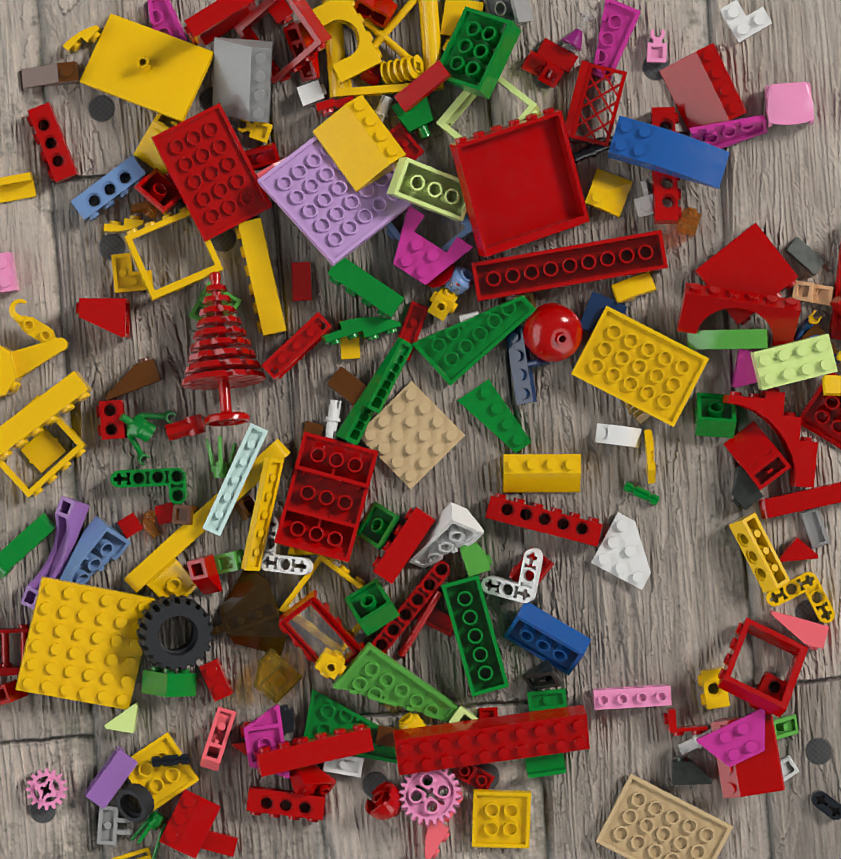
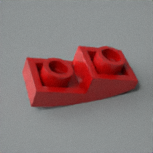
M477 765L456 767L452 773L460 780L477 789L488 790L495 779L494 775Z

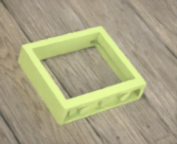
M500 76L498 83L528 106L518 118L519 121L526 119L525 116L528 114L536 113L538 115L540 112L538 105ZM465 90L462 91L436 122L439 128L454 140L462 136L452 129L451 126L477 97V95Z

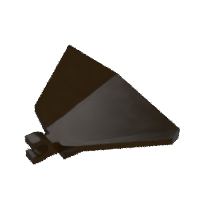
M244 570L220 607L222 624L213 626L211 633L216 635L226 631L227 636L231 638L234 644L281 656L288 634H284L279 628L281 613L269 582L255 571Z

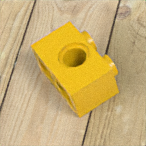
M722 666L701 669L700 675H697L698 685L702 686L703 694H700L701 704L705 705L707 710L730 706L728 692L720 688L715 693H709L708 691L710 684L716 683L718 685L720 680L718 674L722 668L724 669Z

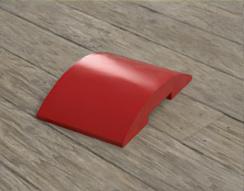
M304 431L274 543L349 563L379 451Z

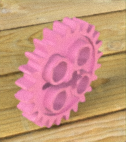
M449 769L413 773L411 778L404 777L407 784L401 783V787L404 790L399 791V793L404 797L400 798L399 801L405 803L401 806L402 810H407L405 813L407 817L412 815L411 820L413 822L418 818L419 825L425 821L427 827H429L430 822L437 826L438 820L444 824L445 817L449 820L451 819L450 812L456 814L454 807H460L456 800L462 799L461 795L457 794L461 792V788L456 787L459 785V781L454 780V774L449 775ZM426 779H432L431 785L426 786L423 784ZM416 786H421L429 794L433 793L436 799L444 802L445 804L441 805L432 796L427 797L426 793L423 790L416 788ZM442 789L449 791L446 796H440L439 792ZM416 794L422 795L419 801H413V796ZM430 805H437V809L434 812L428 811Z

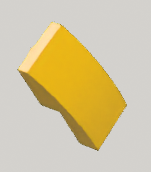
M97 25L86 28L71 37L63 47L70 54L73 51L76 52L82 46L81 42L83 40L88 44L91 42L95 43L100 38L102 30Z
M130 215L129 218H124V226L118 221H110L109 224L104 223V232L122 233L134 228L139 229L144 226L145 221L141 220V216Z
M650 272L625 279L611 286L617 303L634 300L637 296L652 293L656 290Z

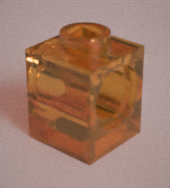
M692 207L683 208L682 218H679L675 232L694 237L702 215L697 213L698 209Z

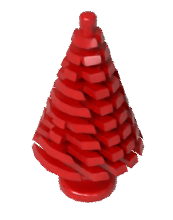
M211 272L209 274L211 285L206 286L205 293L212 295L204 297L202 304L208 307L200 309L199 316L203 317V319L197 322L196 328L201 330L194 333L193 340L196 342L191 345L190 349L194 354H190L187 363L190 366L186 367L184 375L187 377L183 379L181 386L190 390L219 389L220 413L206 416L204 418L205 426L224 427L241 425L250 422V416L245 412H232L230 389L260 384L266 380L263 372L257 371L261 370V365L257 360H253L257 356L254 350L249 349L252 346L250 340L243 338L247 336L245 329L238 327L242 324L240 318L233 316V314L237 313L235 307L227 305L232 303L230 296L221 295V293L227 292L226 286L220 284L221 274L219 272Z

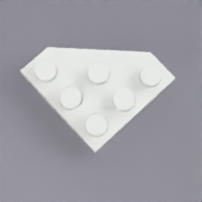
M617 512L591 563L642 590L651 571L634 520Z

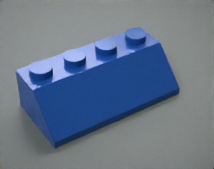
M529 602L522 604L503 635L505 639L543 661L548 660L551 666L568 676L584 656L591 641L584 634Z

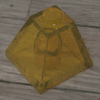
M271 648L258 661L254 686L277 704L303 676L282 655Z

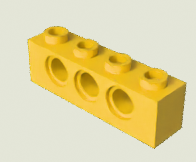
M755 512L729 524L763 593L778 589L790 581Z

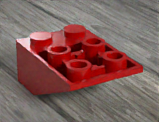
M754 421L723 444L759 490H762L791 468L780 451Z

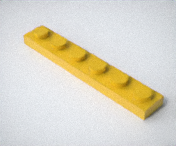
M265 457L241 565L243 570L260 571L284 459L276 457Z

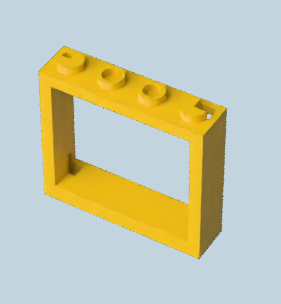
M186 207L179 210L180 213L176 215L169 213L163 216L162 220L157 223L153 220L144 224L145 228L131 229L124 236L126 245L152 302L209 278L211 272L221 273L224 270L211 240H208L204 243L213 261V266L157 290L154 289L133 240L190 216Z
M37 395L30 403H32L41 395ZM60 415L58 416L60 419L56 423L77 446L30 489L4 460H0L2 470L28 498L32 496L37 497L43 492L42 487L46 483L50 485L58 478L56 474L60 470L64 472L72 465L70 461L74 457L78 459L86 452L84 448L88 445Z
M319 555L313 563L312 572L304 575L279 610L285 613L291 608L289 605L321 562L358 589L363 587L366 582L358 576L352 577L349 574L350 570L342 564L339 567L334 563L335 559ZM300 613L292 619L332 650L343 653L347 648L344 641L340 644ZM358 622L351 630L354 633V637L361 629Z

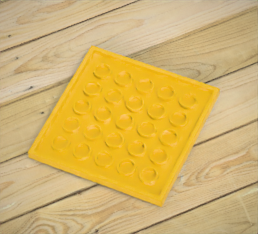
M42 576L15 689L127 710L130 707L143 652L138 643L137 629H139V625L137 623L139 618L142 619L144 616L142 614L143 610H148L151 607L149 603L155 602V598Z

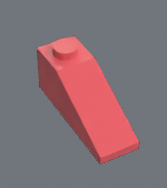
M770 611V614L802 643L807 644L808 649L815 651L818 648L823 649L829 626Z
M218 706L201 757V767L214 771L219 770L236 716L235 711Z

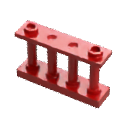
M18 624V628H0L2 645L0 676L19 674L21 663H19V666H12V663H10L9 633H20L22 662L30 624Z

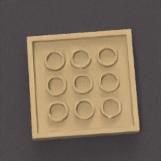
M411 381L381 410L380 414H377L369 422L361 439L372 450L379 451L378 457L412 489L465 434Z

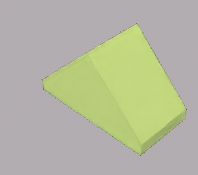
M138 701L105 724V728L134 733L140 705Z

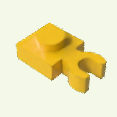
M240 119V121L246 123V127L243 129L237 127L239 132H250L249 138L268 143L273 128L272 124L266 122H253L251 124L249 121Z

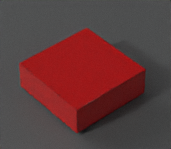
M169 502L154 507L159 525L172 522L174 503Z
M134 512L117 522L126 538L144 529Z

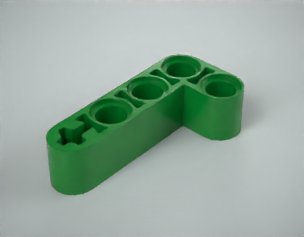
M182 468L118 470L112 473L110 478L112 485L118 488L168 486L169 499L174 504L184 503L188 497L187 474ZM175 471L182 473L183 477L180 482L174 481L172 477ZM138 472L144 476V481L140 484L134 479L135 474ZM156 472L163 474V480L160 483H157L153 478ZM119 473L121 477H129L128 473H131L129 478L131 484H129V480L121 481V484L115 480ZM176 490H180L183 493L181 501L174 499L173 494Z
M45 513L41 514L0 551V579H3L10 573L15 565L56 529V524Z

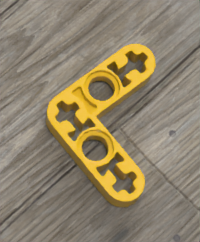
M803 572L790 579L789 582L778 589L768 591L765 595L766 602L776 607L805 593L819 621L830 623L835 618L834 609L817 576L812 572ZM806 575L808 577H813V580H811V585L807 583L801 585L804 588L802 590L800 588V585L796 582V580L798 579L799 582L805 581ZM788 584H795L797 589L794 594L787 593L786 587ZM782 588V591L786 598L784 599V597L781 595L777 598L776 603L774 601H770L769 599L772 597L771 593L777 595L781 593L779 589ZM815 592L822 594V600L818 603L812 600V595ZM826 602L827 605L823 607L826 611H830L829 618L821 617L823 611L821 608L817 610L816 606H821Z

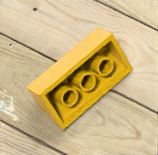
M503 454V492H580L581 454Z

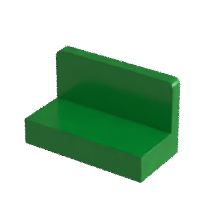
M563 753L525 758L528 778L566 773Z

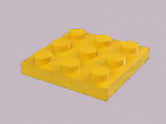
M166 732L131 756L138 764L128 778L132 784H141L149 790L154 799L153 811L200 780L190 764L165 767L163 765L160 767L152 766V757L154 756L162 757L177 754L181 756L183 754L169 732Z
M473 789L472 847L529 848L531 791Z

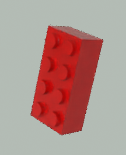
M417 506L414 509H409L404 517L407 519L404 525L400 523L394 531L396 537L393 541L388 540L383 548L385 553L382 557L378 555L372 564L375 567L373 572L393 584L435 522V518Z

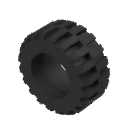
M169 594L167 598L161 596L158 598V602L152 601L149 603L151 607L148 610L144 609L142 612L143 618L138 620L139 629H137V636L139 637V646L150 661L157 664L160 668H168L169 671H176V668H179L181 671L187 670L186 666L190 665L193 667L197 665L195 661L198 659L202 661L205 658L203 653L205 651L209 652L211 648L209 642L213 641L214 636L211 633L213 631V624L210 622L209 615L193 599H189L184 595L176 596L175 594ZM174 616L186 617L192 625L188 641L175 649L163 647L158 640V633L162 624Z

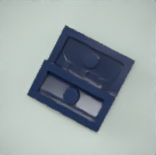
M592 292L580 321L582 329L592 333L606 306L622 314H625L628 306Z

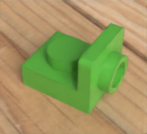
M239 549L215 555L214 559L218 574L240 570L244 556L243 550Z

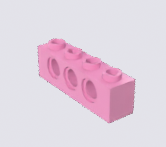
M669 684L592 688L593 708L595 710L672 705L671 686Z

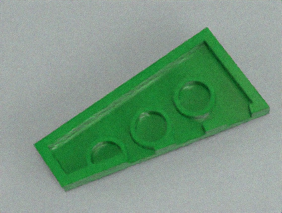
M489 379L457 400L515 453L531 443Z

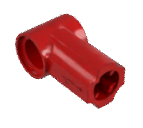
M201 414L186 417L184 420L165 425L169 441L206 432Z

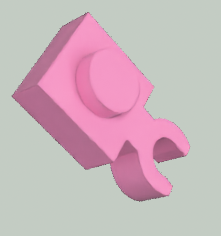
M654 29L650 31V38L653 40V43H647L646 63H666L667 43H661L665 36L664 30H661L660 37L654 35Z

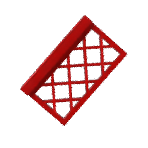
M581 61L565 124L568 138L605 147L609 146L628 72L592 64L588 61ZM593 68L601 70L604 74V77L596 82L591 77ZM613 74L622 75L621 82L613 87L608 77ZM607 79L611 88L601 94L597 84ZM595 86L599 96L590 101L586 95L587 90ZM614 91L617 96L616 101L608 105L603 96ZM602 98L607 107L596 112L592 103ZM590 105L595 114L585 120L582 110ZM609 110L612 115L611 120L603 124L599 114ZM597 116L602 126L592 131L587 122ZM585 124L590 133L583 137L576 135L578 127ZM602 128L607 133L605 142L597 140L594 133Z

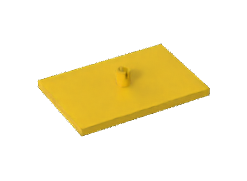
M111 13L79 82L93 89L183 122L214 57V52Z
M606 306L571 375L674 427L709 358Z

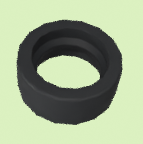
M130 784L118 793L116 799L117 807L127 820L141 822L153 812L154 799L152 794L141 784ZM129 794L139 800L142 811L133 807L129 800Z

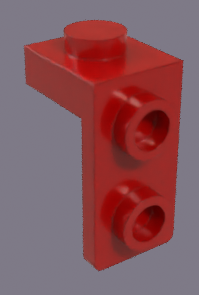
M674 707L666 708V713H663L664 725L667 724L668 732L673 733V736L684 735V732L692 731V734H703V730H708L706 724L677 726L676 709Z

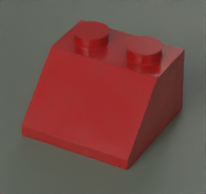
M157 168L134 187L164 215L173 210L181 200V196L174 183Z

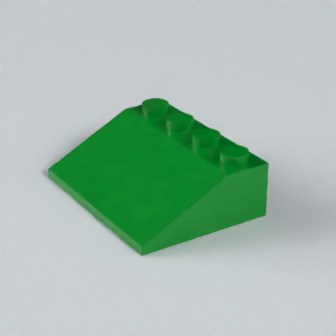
M465 6L440 59L451 75L445 82L474 95L490 99L522 30L511 20Z

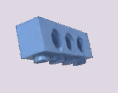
M131 156L74 198L71 203L85 221H93L100 216L99 212L101 210L111 208L117 198L126 197L131 192L129 189L138 184L147 174L137 160ZM130 174L131 180L126 184L122 183V175ZM109 185L115 186V192L112 195L106 194V188ZM97 196L100 199V203L93 207L90 201L93 197Z

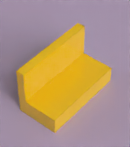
M31 172L0 178V203L37 196Z

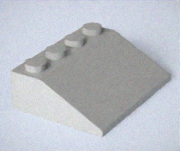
M215 37L213 106L220 103L226 116L246 121L268 123L270 117L273 41Z

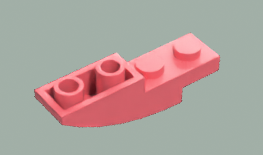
M461 789V792L457 793V794L461 795V797H462L461 800H456L459 804L461 803V801H462L463 798H464V796H462V793H463L462 789ZM438 800V803H440L441 805L445 804L444 802ZM444 818V822L448 823L450 821L448 818ZM440 820L437 821V826L430 822L429 827H427L425 859H435L440 851L438 846L441 842L445 843L450 835L448 832L449 826L442 824Z

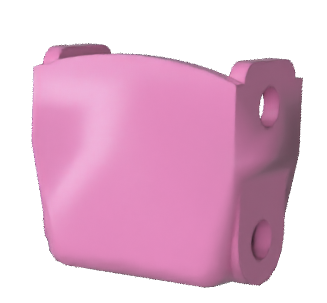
M810 82L765 85V119L767 128H771L772 124L795 125L808 122V125L814 124V108Z

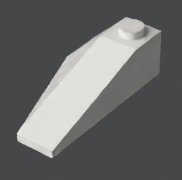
M451 502L438 515L408 562L426 568L442 560L444 555L450 552L453 554L458 552L459 547L473 544L484 534V530L468 509Z

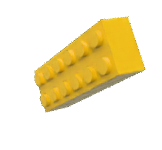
M78 371L70 373L0 426V460L10 457L13 454L12 450L14 448L20 449L29 442L27 440L29 437H36L42 433L45 425H52L60 419L58 416L61 413L67 414L75 408L73 404L77 401L83 402L91 396L89 394L92 391L91 387Z

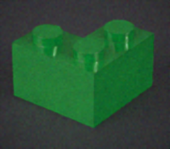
M151 666V670H143L142 693L162 697L196 696L197 673L189 672V668L182 671L179 668L178 671H169L168 668L162 670L159 666Z

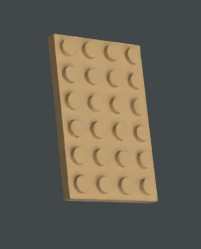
M630 773L595 841L628 859H717L733 826Z

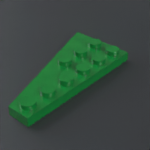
M521 295L414 341L412 345L451 386L530 316L536 308L524 295Z
M312 689L304 737L313 738L315 734L326 732V734L334 733V730L338 728H345L347 730L353 728L352 726L355 724L363 723L370 728L374 751L354 756L397 764L395 747L375 745L378 724Z

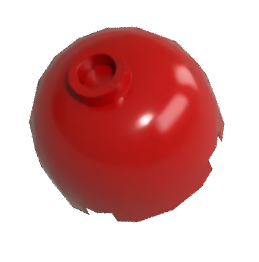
M385 781L379 784L371 792L374 794L371 800H366L365 811L378 820H388L396 817L400 813L402 802L399 801L402 798L399 793L400 790L391 782Z

